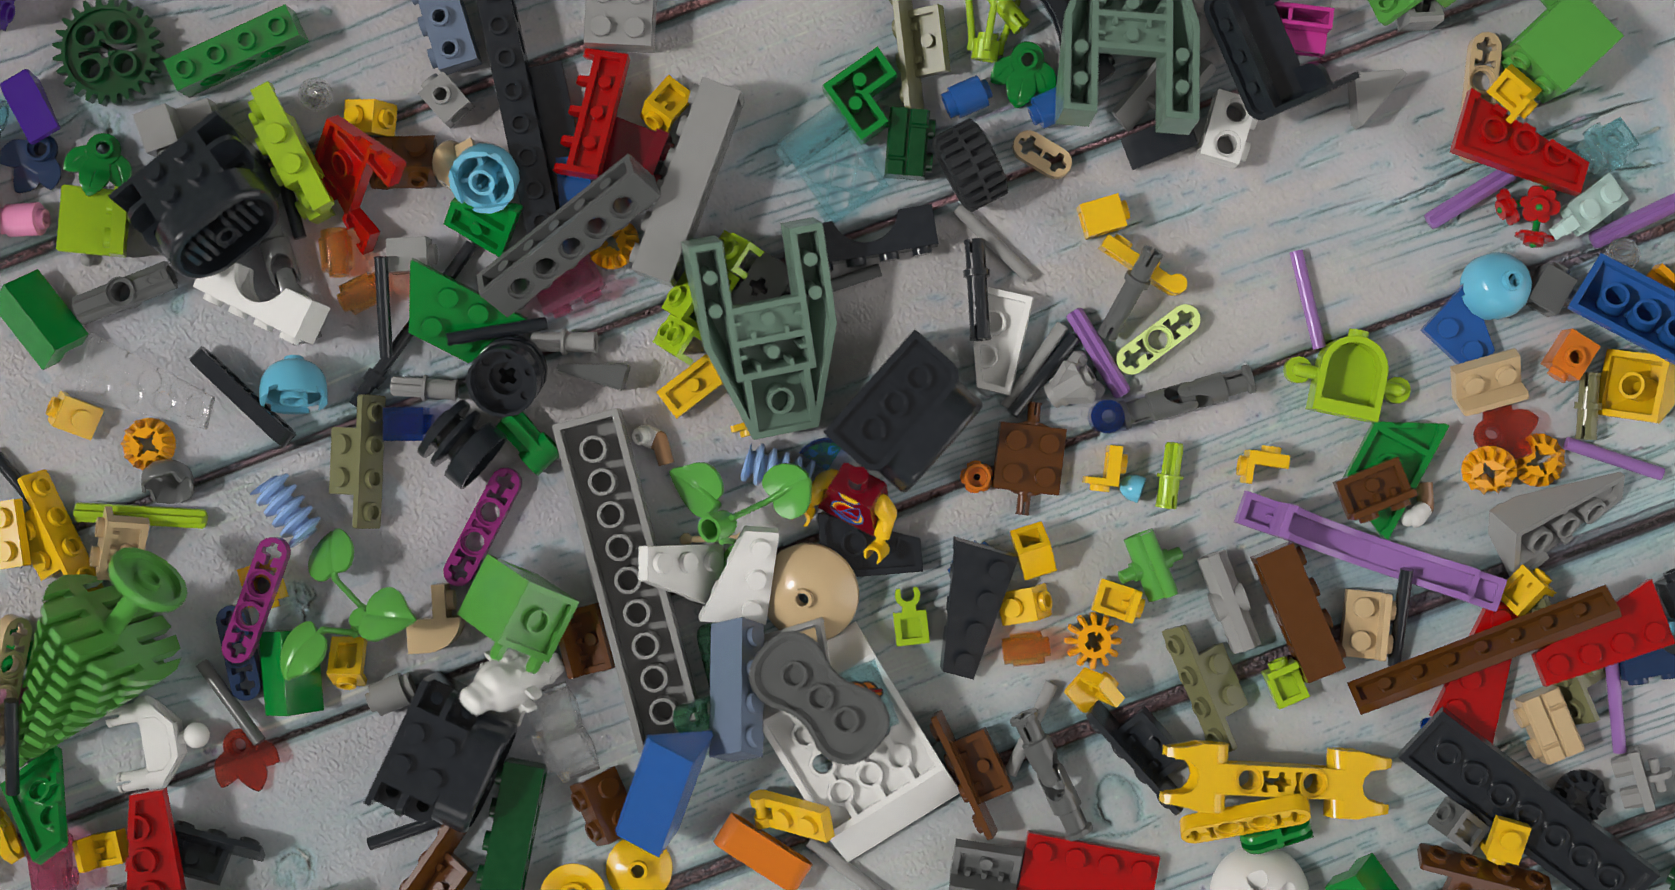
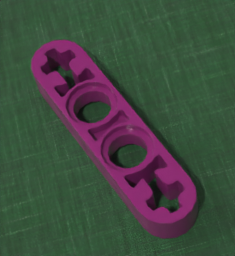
M500 468L491 476L444 565L443 574L449 584L464 586L474 579L521 490L522 478L515 469ZM510 474L512 475L511 482L515 485L513 489L506 488L501 497L508 498L506 504H504L500 499L490 497L489 494L491 490L498 494L502 487V484L498 482L499 477H506ZM489 502L495 503L500 510L499 517L493 522L486 521L482 516V508ZM472 532H478L484 538V545L479 551L470 550L466 544L467 536ZM461 550L466 555L476 557L477 559L475 563L472 560L467 561L464 566V571L468 573L467 577L462 576L457 580L454 578L455 571L452 570V566H458L462 563L465 556L458 555Z
M281 537L265 538L256 549L222 642V654L226 660L232 663L247 661L256 652L291 555L290 545ZM275 543L278 544L277 550L282 552L281 557L273 558L270 565L271 568H277L276 573L270 569L259 568L260 563L263 565L268 564L271 554L266 552V548L274 546ZM259 574L266 575L271 582L269 591L264 594L259 593L254 588V579ZM247 606H253L259 612V620L254 625H248L243 621L242 612ZM237 627L243 631H253V636L250 634L244 636L242 646L247 648L246 652L239 653L238 656L235 655L236 649L231 647V645L238 642L243 634L241 631H236Z

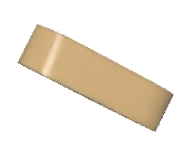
M1025 130L1020 132L1014 139L1012 150L1015 157L1043 175L1052 179H1060L1070 171L1072 158L1069 152L1037 132ZM1029 138L1033 139V147L1041 152L1040 156L1033 151H1029L1027 155L1021 152L1023 146L1019 144V141L1026 142ZM1044 154L1053 159L1060 155L1063 158L1061 163L1065 166V169L1058 168L1055 172L1050 169V161L1043 158Z

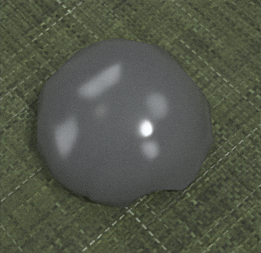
M164 459L154 461L143 469L141 476L142 492L146 493L147 489L151 494L152 500L156 503L175 504L185 502L191 499L194 494L192 471L184 463L176 460Z

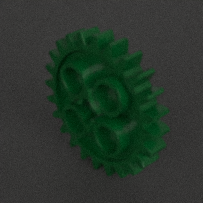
M85 0L83 1V12L75 8L71 9L75 17L72 21L64 17L62 18V21L67 26L66 31H55L59 36L63 37L62 42L52 43L53 47L61 50V54L52 57L53 60L63 64L56 72L61 76H68L63 84L69 88L75 87L73 93L79 97L85 95V100L90 103H94L98 98L99 104L107 107L111 99L113 104L121 106L122 96L126 100L134 102L133 92L136 91L145 95L146 92L142 85L146 82L154 86L155 82L150 77L151 73L162 72L158 67L154 66L155 61L165 60L164 56L156 53L157 49L164 47V43L154 39L161 31L156 27H150L154 21L153 18L148 15L142 17L144 10L138 6L132 8V3L127 0H123L121 4H119V0H108L107 4L105 0H96L95 7ZM127 25L128 33L126 37L118 40V30L122 26ZM94 31V41L89 45H85L86 34ZM137 45V49H136V50H132V51L125 50V49H127V48H131V47ZM110 46L117 50L110 51ZM107 52H108V57H105L104 55H102V54H100V53H107ZM82 53H94L92 55L84 56L82 59L80 58V55ZM132 58V69L129 72L123 73L122 65L124 61ZM99 63V74L96 77L91 78V67L94 64Z

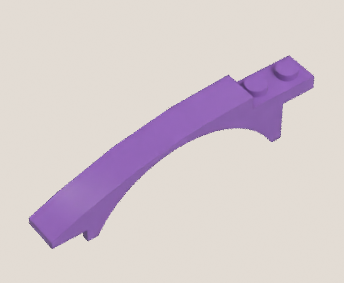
M1245 490L1234 519V523L1399 579L1401 567L1411 568L1414 570L1413 585L1497 612L1507 583L1506 579L1479 569L1379 538L1329 520L1296 505L1278 502Z

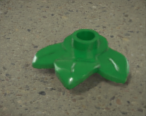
M1025 41L1016 45L1011 55L998 59L992 68L990 82L1000 85L1006 84L1009 101L1014 108H1020L1031 100L1035 92L1041 94L1055 88L1056 75L1053 68L1044 62L1042 49L1034 42ZM1025 53H1031L1034 56L1033 62L1029 65H1025L1021 61Z
M107 133L96 134L89 139L87 145L74 147L67 154L63 169L68 172L79 173V183L88 197L101 191L109 181L114 186L119 187L132 177L131 164L121 155L119 141ZM106 144L110 147V150L106 154H100L97 152L98 146Z

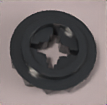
M1573 770L1560 777L1555 784L1554 791L1592 820H1598L1601 812L1607 809L1606 798L1609 794L1605 789L1604 782L1592 772ZM1573 787L1582 792L1589 790V794L1585 797L1588 807L1579 802L1573 804L1574 800L1577 799L1576 790Z

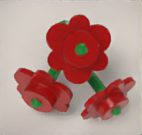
M1534 185L1529 188L1527 195L1516 201L1514 198H1511L1510 192L1506 188L1500 190V193L1496 195L1497 201L1495 202V209L1500 219H1506L1507 224L1510 226L1518 223L1520 216L1517 208L1522 206L1524 208L1522 212L1524 219L1533 221L1532 230L1515 232L1514 236L1520 238L1523 241V245L1530 248H1541L1548 242H1555V238L1552 235L1539 231L1541 223L1548 222L1550 216L1560 212L1561 204L1555 199L1556 192L1554 189L1543 185Z

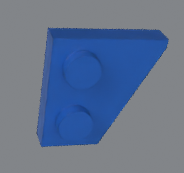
M1463 285L1420 329L1456 364L1489 356L1495 351L1484 319L1474 315L1464 304L1462 298L1465 295Z

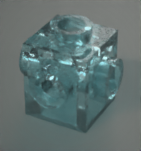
M1619 117L1604 126L1599 122L1588 128L1582 134L1584 139L1575 149L1580 157L1590 162L1588 167L1596 175L1605 169L1610 173L1620 168L1627 162L1626 158L1640 143L1623 119Z

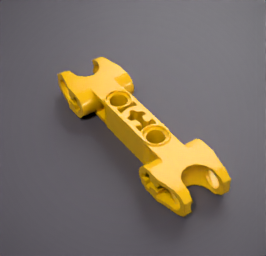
M1191 740L1163 745L1162 755L1185 760L1190 772L1187 782L1181 788L1160 791L1159 801L1164 804L1180 806L1197 812L1223 813L1225 810V795L1260 797L1302 795L1308 799H1324L1323 816L1331 818L1359 820L1372 816L1386 815L1389 811V804L1367 799L1363 791L1365 777L1370 772L1391 768L1392 758L1369 754L1353 748L1328 747L1326 765L1228 760L1229 744L1220 741ZM1247 770L1249 774L1248 781L1240 786L1239 776ZM1312 774V784L1305 789L1304 779L1307 775ZM1264 776L1267 778H1278L1280 776L1279 781H1274L1273 784L1264 781Z

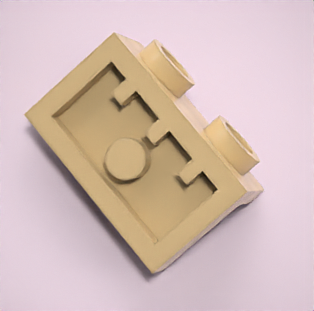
M1515 348L1450 366L1452 398L1464 416L1479 414L1529 398V392L1521 382V357Z
M104 507L103 517H97L95 524V537H99L97 547L92 546L90 552V566L95 567L97 580L111 581L108 566L115 552L122 548L132 547L145 550L150 526L148 518L113 515L112 507Z
M1345 588L1340 642L1344 647L1346 656L1386 661L1387 654H1391L1393 648V636L1389 634L1390 621H1394L1397 609L1396 601H1392V594Z

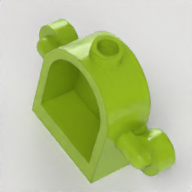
M1350 328L1347 337L1333 340L1326 347H1323L1315 360L1314 366L1311 365L1308 359L1301 356L1288 359L1283 366L1284 377L1291 383L1298 384L1311 379L1305 410L1368 423L1379 422L1383 399L1391 404L1402 403L1409 398L1411 387L1408 381L1402 377L1387 379L1389 367L1385 353L1377 343L1368 338L1369 332Z

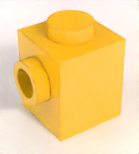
M1042 521L1010 531L1014 551L1019 558L1018 563L1025 581L1057 571L1052 546Z

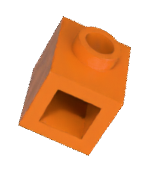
M1573 328L1561 330L1540 364L1549 369L1547 374L1561 383L1579 381L1601 346Z

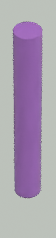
M1303 250L1290 252L1312 348L1314 350L1326 347Z
M1567 437L1563 445L1565 450L1656 480H1661L1665 473V468L1571 437Z
M1619 663L1605 667L1613 753L1623 754L1627 752L1620 668Z

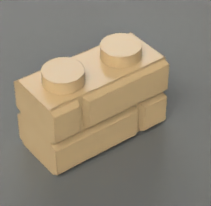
M1558 686L1540 687L1533 690V692H1528L1513 699L1517 707L1513 710L1514 717L1521 728L1525 727L1530 739L1526 741V745L1534 759H1539L1540 762L1549 765L1585 750Z

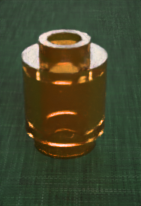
M333 227L321 230V238L318 239L322 272L329 273L330 278L349 276V271L354 270L356 267L352 236L348 235V229Z
M367 271L339 285L340 293L336 294L345 312L351 311L354 315H357L377 305L375 272L370 273Z
M1041 630L1012 633L1007 638H1001L1004 665L1012 664L1013 667L1045 664V657L1051 656L1049 637H1042Z

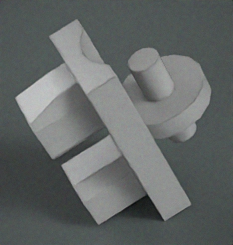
M1638 745L1629 746L1628 753L1611 758V765L1615 778L1634 775L1637 785L1620 788L1624 808L1644 807L1646 813L1656 811L1650 783L1655 784L1657 793L1665 792L1667 787L1664 780L1673 777V772L1669 767L1661 768L1657 757L1647 760L1650 770L1646 771Z

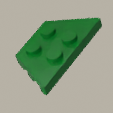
M414 258L411 259L409 333L467 363H471L496 338L448 346L445 333L528 319L516 311L507 318L481 297L478 291Z
M1412 422L1372 423L1343 478L1393 457H1399L1410 487L1417 488L1449 425L1445 423ZM1390 507L1378 511L1380 517L1370 521L1382 538L1389 540L1406 507L1391 511Z

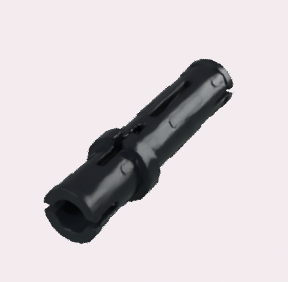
M972 238V242L970 239L964 240L966 269L963 270V278L967 279L970 341L991 340L987 277L990 276V269L986 268V240L983 238Z

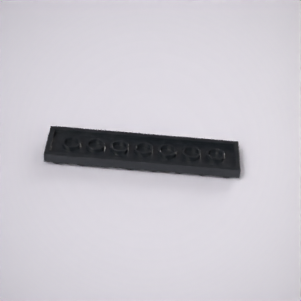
M1443 706L1398 752V758L1455 802L1470 811L1488 827H1492L1495 815L1529 824L1532 829L1523 853L1571 890H1646L1660 877L1657 868Z

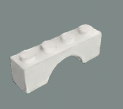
M235 262L219 274L195 280L193 287L205 293L203 296L204 300L222 307L223 303L230 305L228 312L246 320L250 315L255 318L254 325L269 332L276 328L281 331L280 338L295 345H298L300 340L314 344L330 310V307L288 288L274 299L261 302L254 290V270L239 262Z

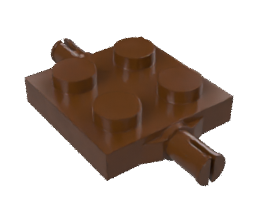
M1030 402L1028 404L1027 421L1019 423L999 422L991 488L1006 489L1018 494L1015 512L1018 515L1029 516L1031 496L1039 494L1059 496L1067 429L1051 428L1040 423L1042 403Z

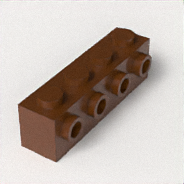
M1285 542L1251 556L1250 559L1292 659L1297 660L1300 665L1299 672L1303 681L1309 684L1345 669L1346 666L1343 659L1347 657L1340 640H1334L1330 628L1333 627V621L1327 609H1321L1317 597L1320 596V591L1314 578H1308L1303 566L1307 565V560L1301 547H1295L1292 542Z

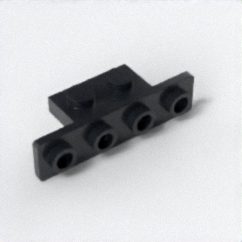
M1099 700L1089 709L1086 717L1093 730L1105 737L1111 744L1114 753L1133 768L1138 780L1151 788L1156 794L1158 801L1160 791L1178 788L1168 775L1183 765L1185 760L1162 755L1163 745L1178 742L1145 706L1121 724ZM1159 801L1164 808L1170 809L1174 815L1181 813L1184 808L1164 804Z
M177 820L174 824L184 877L220 886L231 854L260 862L264 861L265 852L263 847L255 839L249 837H240V840L229 838L225 832L217 829H208L207 832L197 830L194 825Z

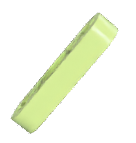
M1188 304L1177 306L1120 348L1116 353L1115 363L1121 373L1134 375L1141 372L1196 331L1201 320L1198 310ZM1179 311L1182 314L1190 313L1192 316L1189 320L1191 327L1188 329L1184 325L1176 329L1174 333L1179 335V337L1174 339L1171 330L1163 325L1166 320L1169 326L1176 323L1180 319L1177 314ZM1154 330L1162 331L1167 338L1165 347L1160 350L1152 348L1148 342V337ZM1141 340L1143 348L1152 357L1147 359L1146 354H1143L1136 360L1138 366L1135 369L1131 365L1125 367L1122 363L1126 359L1124 353L1127 351L1129 354H1133L1140 350L1141 347L1136 345V343Z

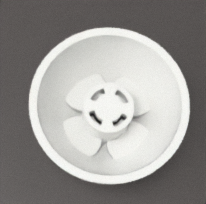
M1241 847L1231 852L1220 862L1212 876L1210 890H1309V886L1300 865L1285 851L1274 849L1254 855L1247 853Z

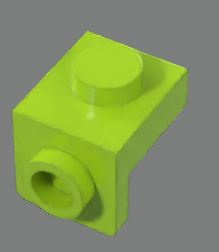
M1286 656L1270 661L1268 663L1269 668L1261 671L1277 709L1280 710L1310 697L1299 672L1300 665L1297 660L1292 658L1288 660Z

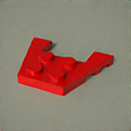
M335 115L326 119L314 156L325 177L321 178V181L329 196L334 201L338 200L344 211L342 221L347 230L354 229L360 240L356 246L361 254L364 255L374 250L381 232L360 208L372 172L374 171L387 187L399 184L407 162L339 115Z

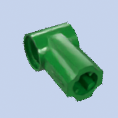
M524 412L510 417H503L496 425L498 429L508 436L507 439L520 452L518 455L521 460L537 476L560 457L557 444L545 432L541 433Z

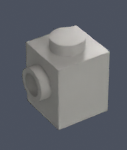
M443 71L439 75L435 73L429 76L422 83L421 87L423 89L418 93L450 129L475 107Z

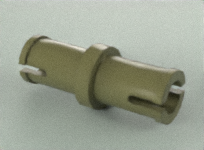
M1584 372L1579 380L1578 402H1574V409H1577L1575 439H1598V410H1602V403H1599L1600 376L1602 373Z

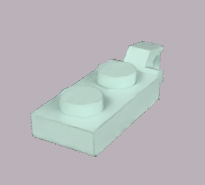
M1609 172L1563 205L1559 212L1563 219L1551 227L1549 231L1556 241L1572 231L1576 237L1588 232L1629 199Z

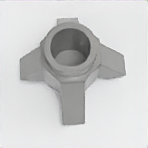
M1073 351L1068 360L1062 362L1054 377L1049 380V383L1044 385L1048 399L1056 408L1062 405L1067 406L1068 404H1093L1094 400L1101 398L1105 391L1104 386L1100 381H1096L1092 370L1086 365L1088 359L1083 351Z

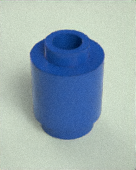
M977 75L947 87V92L941 94L942 102L950 119L957 116L963 118L988 107V99L993 97L987 80L983 79L980 81Z
M1056 87L1031 98L1032 105L1027 107L1035 126L1040 124L1045 129L1055 124Z

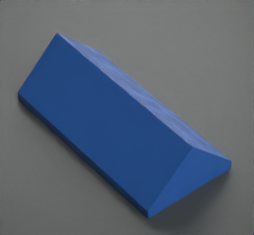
M1600 253L1567 309L1675 365V291Z
M712 731L647 736L615 829L617 836L658 858L661 856L680 828L714 736Z

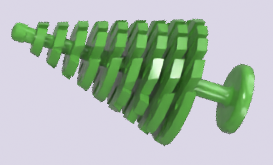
M136 547L122 548L114 553L108 566L110 579L114 584L112 586L88 592L86 589L97 587L104 581L97 580V576L88 574L63 575L48 584L42 602H46L41 607L40 614H42V617H39L37 622L38 630H35L31 658L22 687L28 686L29 689L23 692L22 703L19 705V767H23L30 758L41 756L49 749L83 730L109 712L124 705L123 703L137 697L138 694L146 691L178 669L181 658L164 663V659L174 656L181 649L177 636L173 635L156 641L154 638L164 635L171 628V625L163 615L151 618L156 612L162 613L176 610L185 602L188 593L185 580L165 559L150 551Z

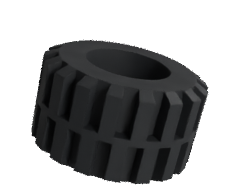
M969 118L933 137V148L943 172L957 198L967 210L972 213L1008 194V182L1003 168L989 140L975 121Z

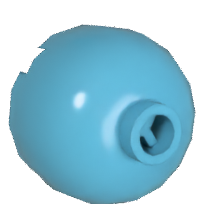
M478 143L466 148L455 159L448 175L450 188L456 199L461 204L465 201L468 205L474 207L472 210L477 213L492 214L503 210L515 196L520 181L519 169L513 157L504 148L484 143Z
M1494 252L1477 257L1465 267L1460 278V285L1464 284L1463 290L1465 293L1462 298L1468 309L1481 319L1499 320L1512 316L1526 305L1531 293L1532 279L1529 270L1522 261L1508 253Z
M300 355L285 356L283 360L270 365L261 377L259 386L260 405L264 407L265 403L270 404L271 411L282 414L309 413L308 407L318 405L319 411L328 404L326 377L319 367L310 361L304 360V357Z

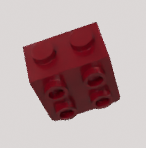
M616 116L602 174L629 153L655 177L656 183L659 179L662 180L663 175L659 174L670 148L675 147V144L671 143L673 139L670 133L658 128L656 131Z

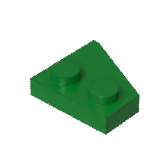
M455 197L450 203L444 225L498 257L505 253L523 206L509 202L503 210L495 213H477L472 210L474 207L468 205L465 201L461 204Z

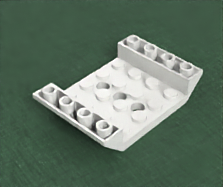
M856 621L848 625L838 635L826 641L830 665L841 677L849 682L871 681L884 691L881 699L889 713L890 731L869 757L853 765L833 762L829 771L819 772L814 768L813 760L822 753L816 747L807 728L798 719L786 712L772 708L765 703L763 708V733L806 801L829 806L835 834L830 841L847 863L959 794L956 782L936 754Z

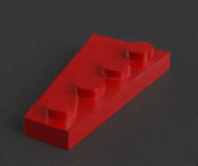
M1473 88L1467 91L1449 153L1575 197L1582 192L1590 162L1554 139L1549 141L1535 132V127L1527 122L1522 124L1515 120L1510 124L1506 121V118L1509 116L1507 114L1508 110L1497 103L1493 105L1481 98L1482 94Z
M1645 580L1637 585L1638 587L1615 600L1620 608L1622 617L1548 644L1532 653L1531 655L1543 687H1548L1675 644L1653 580Z
M1502 601L1499 603L1497 612L1482 608L1469 636L1518 618V616ZM1512 658L1445 683L1429 715L1433 716L1443 706L1493 744Z
M167 787L129 795L127 828L129 851L125 865V871L127 872L126 890H187Z
M1027 831L1017 890H1155L1160 856L1082 840L1069 841L1065 837Z

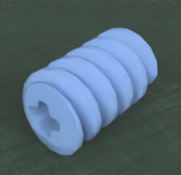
M751 443L742 468L741 481L746 482L751 474H753L754 485L758 486L762 482L765 473L771 467L782 463H790V453L786 452L781 459H778L777 448L773 447L769 454L766 455L765 444L761 443L754 451L752 450ZM798 456L792 464L802 467L811 479L816 461L811 460L805 468L803 467V457Z
M288 473L270 478L253 490L250 495L260 494L256 500L258 506L269 504L264 514L266 517L277 515L272 522L275 528L285 525L280 536L282 538L293 536L289 542L291 549L317 531L316 525L321 518L319 516L308 518L313 507L311 505L303 508L299 506L305 496H292L297 485L285 486L284 483L289 477Z

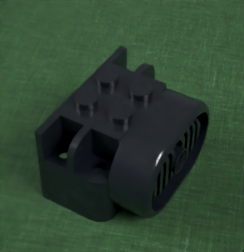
M214 110L108 196L128 213V220L131 225L142 234L151 247L167 258L177 273L188 278L200 279L225 271L272 232L279 218L280 209L277 198L281 192V186L274 179L270 166L259 150Z
M914 329L823 433L863 468L878 471L900 492H907L981 410L983 403L981 399L959 381V371L956 365Z
M439 671L423 678L363 804L371 806L378 802L395 810L394 814L399 817L405 815L419 822L434 820L460 833L467 832L478 817L495 783L499 764L503 765L517 733V724L492 710L486 711L481 715H475L468 711L460 701V693L468 685Z

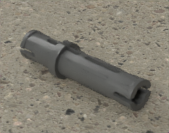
M1143 246L1142 252L1132 270H1127L1124 276L1126 281L1097 330V333L1104 339L1109 334V341L1114 342L1117 340L1118 334L1142 291L1147 290L1150 286L1151 281L1149 279L1163 257L1162 253L1157 249H1154L1153 253H1151V246Z

